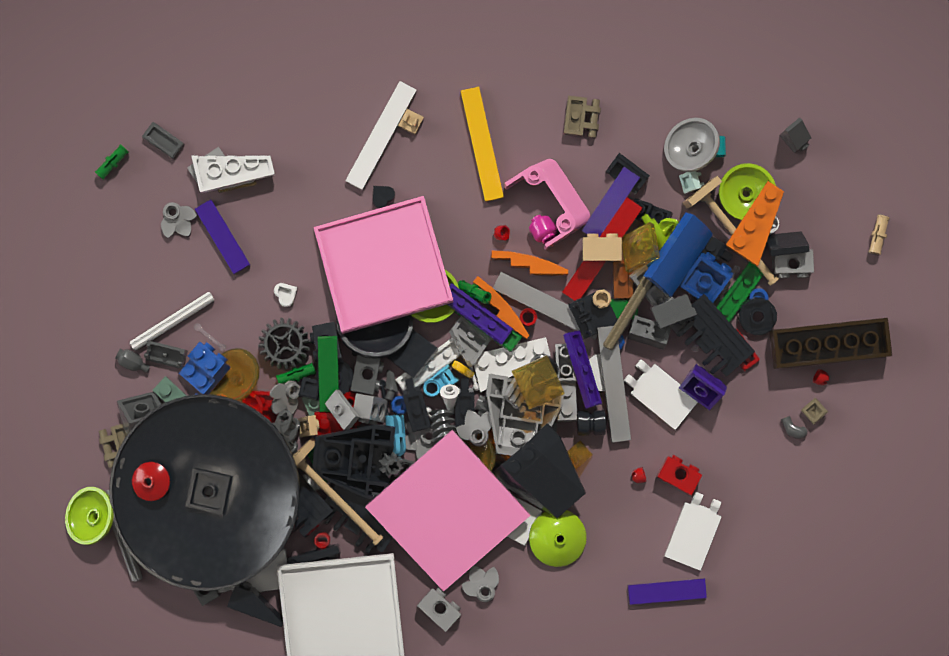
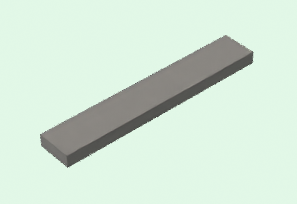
M500 272L493 286L495 291L576 331L580 330L568 304ZM595 334L590 338L595 340L598 334Z
M606 326L597 328L611 442L631 440L619 341L613 350H608L603 346L604 341L614 327Z

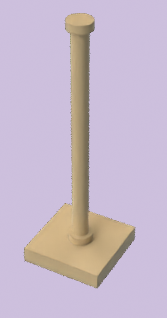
M716 176L682 203L686 208H689L699 200L704 201L732 235L736 230L735 226L710 197V192L722 183L721 179ZM760 259L757 267L767 278L768 284L771 286L779 278L774 276Z
M312 437L293 455L297 468L300 467L373 540L372 543L377 545L383 536L381 534L378 535L305 462V457L315 446V439Z

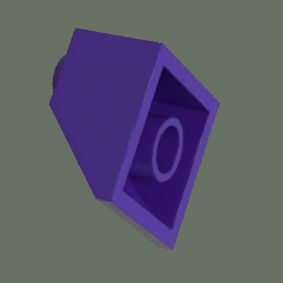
M696 364L687 374L679 389L708 410H711L724 396L727 386L720 379L709 374L706 369Z

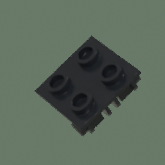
M596 292L568 304L584 339L597 334V328L614 326L617 322L616 315L610 304L608 307L601 309L593 304L592 297Z

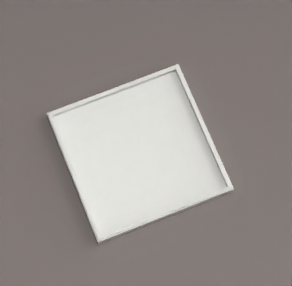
M394 553L277 565L287 656H405Z

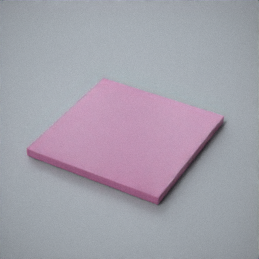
M424 196L314 227L342 334L454 302Z
M453 430L446 434L365 506L443 591L530 517L529 512Z

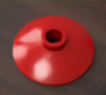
M143 463L133 474L132 486L140 498L146 501H155L167 493L170 487V476L165 467L159 463ZM148 478H150L152 481L151 485H147L146 480Z

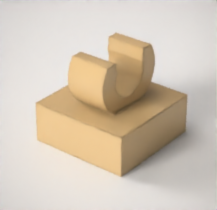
M406 109L398 127L416 135L424 117Z

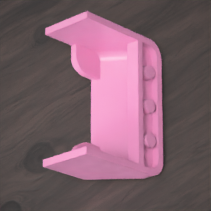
M546 159L530 166L505 182L504 188L508 190L523 179L530 185H538L545 181L565 211L556 221V227L560 234L544 245L545 250L585 226L590 218L589 210L558 163L553 159Z

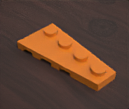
M767 181L725 246L755 266H758L784 191Z

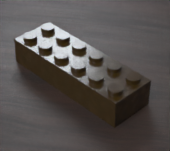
M888 318L770 331L774 369L892 356Z

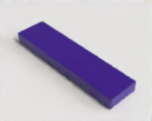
M623 167L581 231L586 234H599L600 237L640 177L626 167Z
M210 199L195 208L233 274L250 265L249 261L213 201Z
M451 283L450 290L454 302L447 305L502 345L513 328Z
M580 330L564 334L563 336L585 408L602 404Z
M705 578L628 585L630 605L707 598Z

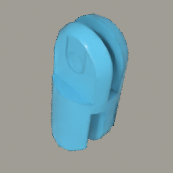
M386 415V426L395 427L393 452L397 456H402L406 451L404 415Z

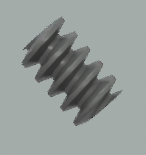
M437 409L429 412L431 415L430 422H432L431 429L434 430L432 432L434 437L433 443L436 444L451 430L456 429V426L450 425L455 422V419L449 418V416L454 415V411Z

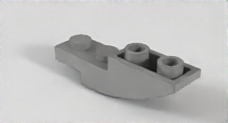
M555 344V363L559 368L556 384L565 386L563 405L557 415V422H577L576 375L566 344Z

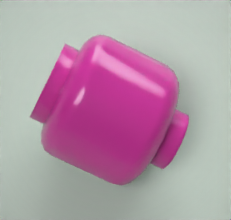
M537 215L531 220L532 223L529 226V231L538 243L546 244L556 237L557 227L549 216Z

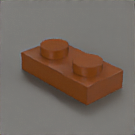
M632 260L613 261V299H630L633 295V281L629 277L633 273Z

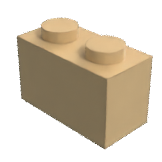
M587 234V237H583V261H622V237H618V234H606V237H599V234Z

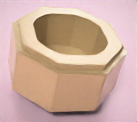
M604 289L596 291L592 297L593 304L599 309L608 307L612 301L610 293Z

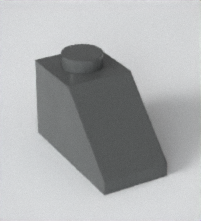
M798 118L780 134V137L794 153L798 149L800 152L809 146L808 141L811 139L801 118Z

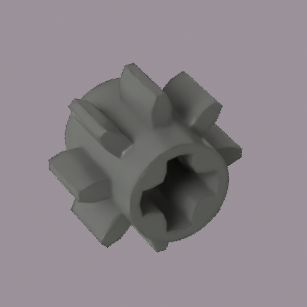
M486 394L485 397L479 396L475 409L479 410L478 414L481 416L489 411Z
M394 452L391 455L385 453L383 459L379 460L382 464L380 471L382 473L386 472L388 477L391 474L398 476V472L404 469L400 464L403 459L400 456L397 457Z

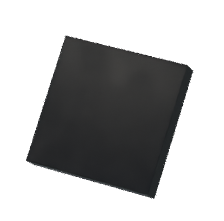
M802 231L772 234L768 236L766 242L771 256L810 252L809 244Z
M412 329L407 343L398 352L386 358L415 379L439 349Z

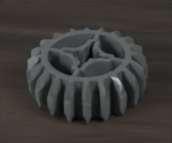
M280 318V324L274 319L273 327L269 323L266 324L267 328L270 329L268 332L264 329L261 331L266 336L259 337V340L264 341V344H258V347L265 348L260 354H267L264 358L266 362L272 359L270 362L272 367L277 362V369H281L282 364H284V368L287 370L289 368L288 363H291L293 368L296 367L295 360L301 364L302 360L299 357H307L303 350H310L309 347L304 346L310 343L309 339H304V337L309 335L308 332L301 333L305 327L302 325L297 328L298 321L291 325V318L287 319V324L284 322V318ZM281 328H289V331L282 337L273 334ZM294 332L297 333L300 340L299 349L291 341ZM270 339L277 344L274 356L269 349ZM276 339L283 341L288 339L289 341L287 343H289V346L293 348L291 349L285 346L283 348H280L281 344H279L280 342ZM285 351L295 353L291 358L279 359Z

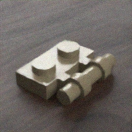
M568 96L564 134L583 136V129L589 130L588 137L596 138V131L599 130V124H597L598 114L601 113V108L599 107L600 100L592 99V106L586 105L587 98ZM585 112L591 113L590 123L584 122Z
M123 424L110 427L112 435L109 436L106 429L99 431V442L103 446L104 460L107 461L109 468L113 467L119 447L127 436ZM111 441L115 442L117 451L113 453L110 446Z

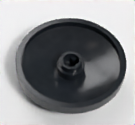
M336 316V326L338 334L347 348L362 357L377 359L395 354L407 343L413 328V316H404L342 334L338 317Z

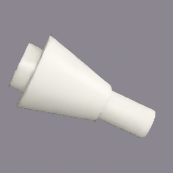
M451 384L445 385L441 388L440 394L447 410L454 411L459 388Z

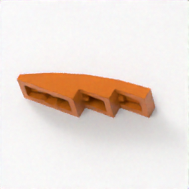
M492 250L491 260H510V268H530L529 275L568 276V269L532 255L509 251Z
M477 276L473 284L491 293L492 297L488 304L499 311L496 316L527 340L529 334L509 304L490 285Z

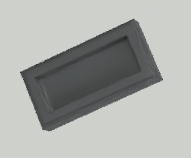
M155 122L151 123L142 138L172 159L176 157L184 146L183 142Z

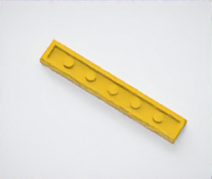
M475 87L461 90L485 202L504 198L480 88Z

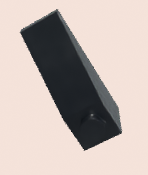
M245 581L234 586L228 601V608L279 627L283 626V616L255 587H252L251 583Z

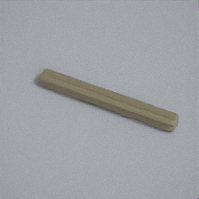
M643 277L604 341L603 346L608 350H613L653 284L647 278Z

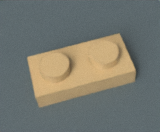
M316 415L298 418L300 421V437L318 435L319 421L316 419Z

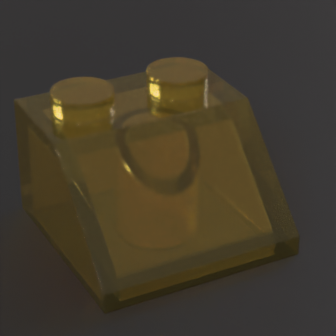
M547 355L512 370V374L529 410L565 394Z

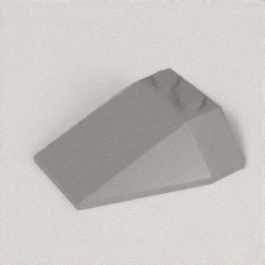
M489 374L486 396L496 454L512 456L547 423L552 427L563 405L564 385L534 382L520 407L514 408L503 397L512 379L508 378V376Z

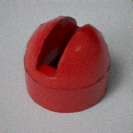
M499 225L494 229L493 235L497 240L505 241L510 236V230L506 225Z
M818 369L813 377V383L821 386L826 385L827 381H829V375L824 370Z
M643 467L637 468L632 472V480L635 483L647 482Z
M325 532L318 533L314 538L315 545L318 548H326L330 543V536ZM318 538H327V540L318 541Z

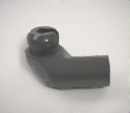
M790 416L781 419L789 436L803 439L807 435V429L803 426H795Z

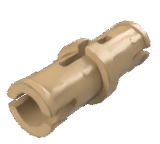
M877 215L875 229L871 233L873 237L869 253L881 255L883 241L887 237L885 233L890 219L888 216Z

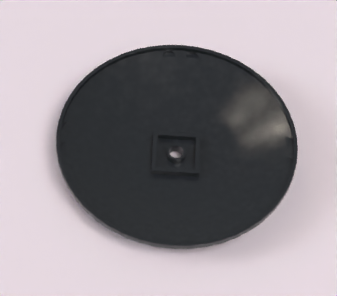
M198 394L168 401L151 410L133 426L119 447L113 463L109 484V499L113 509V522L118 535L131 556L144 569L160 580L180 588L211 591L243 583L259 574L276 559L289 540L295 526L300 503V483L292 452L284 437L269 419L256 409L236 399L212 394ZM143 463H159L169 473L170 487L167 493L158 500L146 501L140 498L133 489V474ZM148 478L146 480L147 485H151L152 481L150 478ZM207 486L213 488V495L211 497L206 496L204 493Z

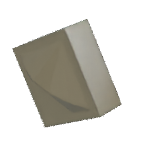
M814 398L801 409L813 425L828 413L817 398Z

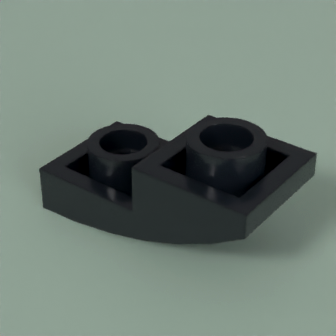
M636 198L634 200L636 204L642 207V210L635 218L640 222H643L641 217L645 214H648L651 219L654 218L658 224L661 220L671 218L673 215L671 211L656 207L651 203Z

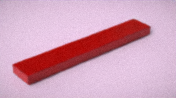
M626 197L600 237H606V234H618V237H623L642 210V207ZM583 261L562 293L574 301L580 299L606 261Z

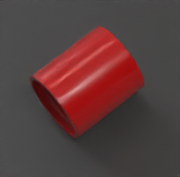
M527 308L520 313L519 319L523 326L531 327L537 320V314L533 309ZM531 313L534 319L532 322L526 323L523 320V315Z

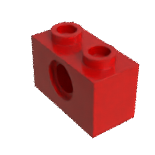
M675 455L672 457L667 456L656 477L688 495H692L702 477V474L699 473L700 469L691 464L689 467L682 464L683 460ZM679 468L685 472V477L681 480L675 476V472Z

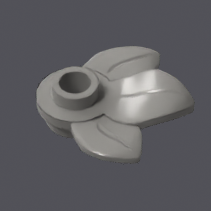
M174 202L166 204L163 208L162 232L167 238L172 236L175 231L180 235L189 236L191 233L190 220L197 217L195 211L189 206L180 207ZM171 209L176 210L174 216H171L169 213Z
M288 381L285 384L279 383L271 389L270 396L274 398L271 407L274 414H278L285 409L293 414L297 409V397L299 396L300 386L295 381Z
M468 410L465 416V425L456 427L458 435L463 440H470L476 446L484 445L488 441V432L492 428L489 411L480 416L476 412ZM481 433L482 438L477 440V435Z
M410 422L405 424V427L410 434L405 437L406 449L416 450V456L419 459L434 445V437L431 440L425 438L426 433H432L434 430L428 428L412 432Z
M472 566L469 572L470 581L462 583L464 592L469 596H476L482 602L491 601L495 595L494 588L499 583V575L496 568L492 567L485 573L481 568ZM483 589L489 590L487 596L482 595L481 591Z

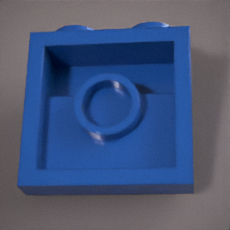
M701 252L679 286L697 299L705 294L714 303L732 278V268L725 263L721 265L715 261L716 257L711 253L706 252L704 254Z
M199 342L188 355L190 360L179 372L185 380L202 394H210L231 368L226 363L228 359L220 353L216 355L213 352L215 348L207 342L205 344Z

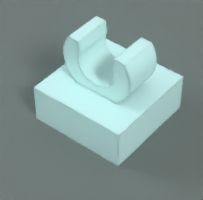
M693 171L679 175L684 194L700 189L704 185V182H699L698 176L701 175L700 172Z

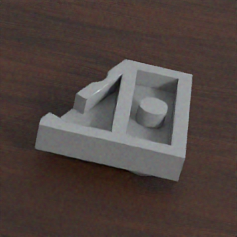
M462 316L458 318L449 331L466 364L470 368L491 341L487 335Z

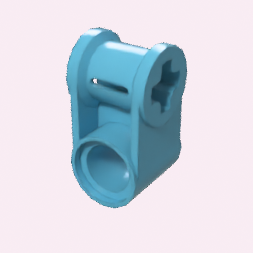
M449 364L424 383L423 392L427 397H436L440 394L443 386L454 385L460 380L451 372ZM430 383L437 386V391L433 394L426 390L427 385Z

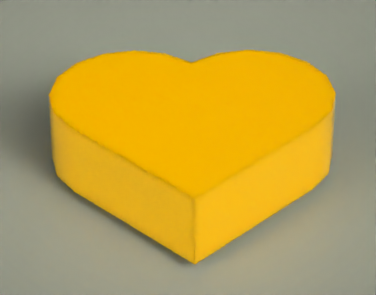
M456 360L451 365L453 369L469 379L474 375L472 370Z

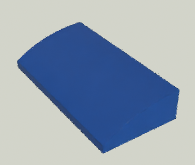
M685 212L643 276L669 297H672L713 236V233L694 214Z

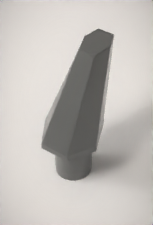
M387 370L385 389L388 391L385 399L392 401L394 394L398 393L394 373Z

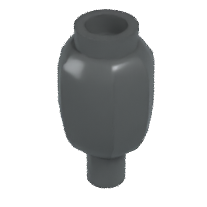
M120 349L115 357L121 366L132 371L141 370L147 373L150 367L143 363L141 356L129 349Z

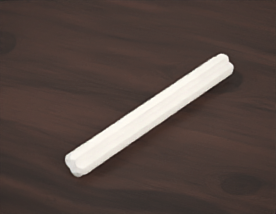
M207 292L130 341V345L134 350H138L146 345L148 340H154L212 303L214 297L210 292Z

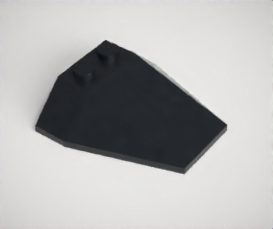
M548 423L492 472L508 490L556 518L561 516L586 494L561 437Z
M375 424L316 435L312 469L322 479L366 499L373 500L390 483V477L386 475V472L382 473L380 471L382 464L379 460L383 459L385 453L391 455L394 450L395 427Z

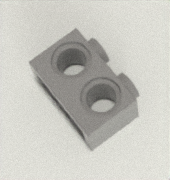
M356 394L353 408L359 415L358 422L372 425L377 424V422L384 423L388 400Z

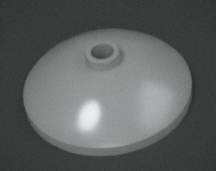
M690 118L681 121L672 128L665 140L664 152L666 159L675 169L683 172L700 170L715 158L720 146V137L714 125L705 119Z

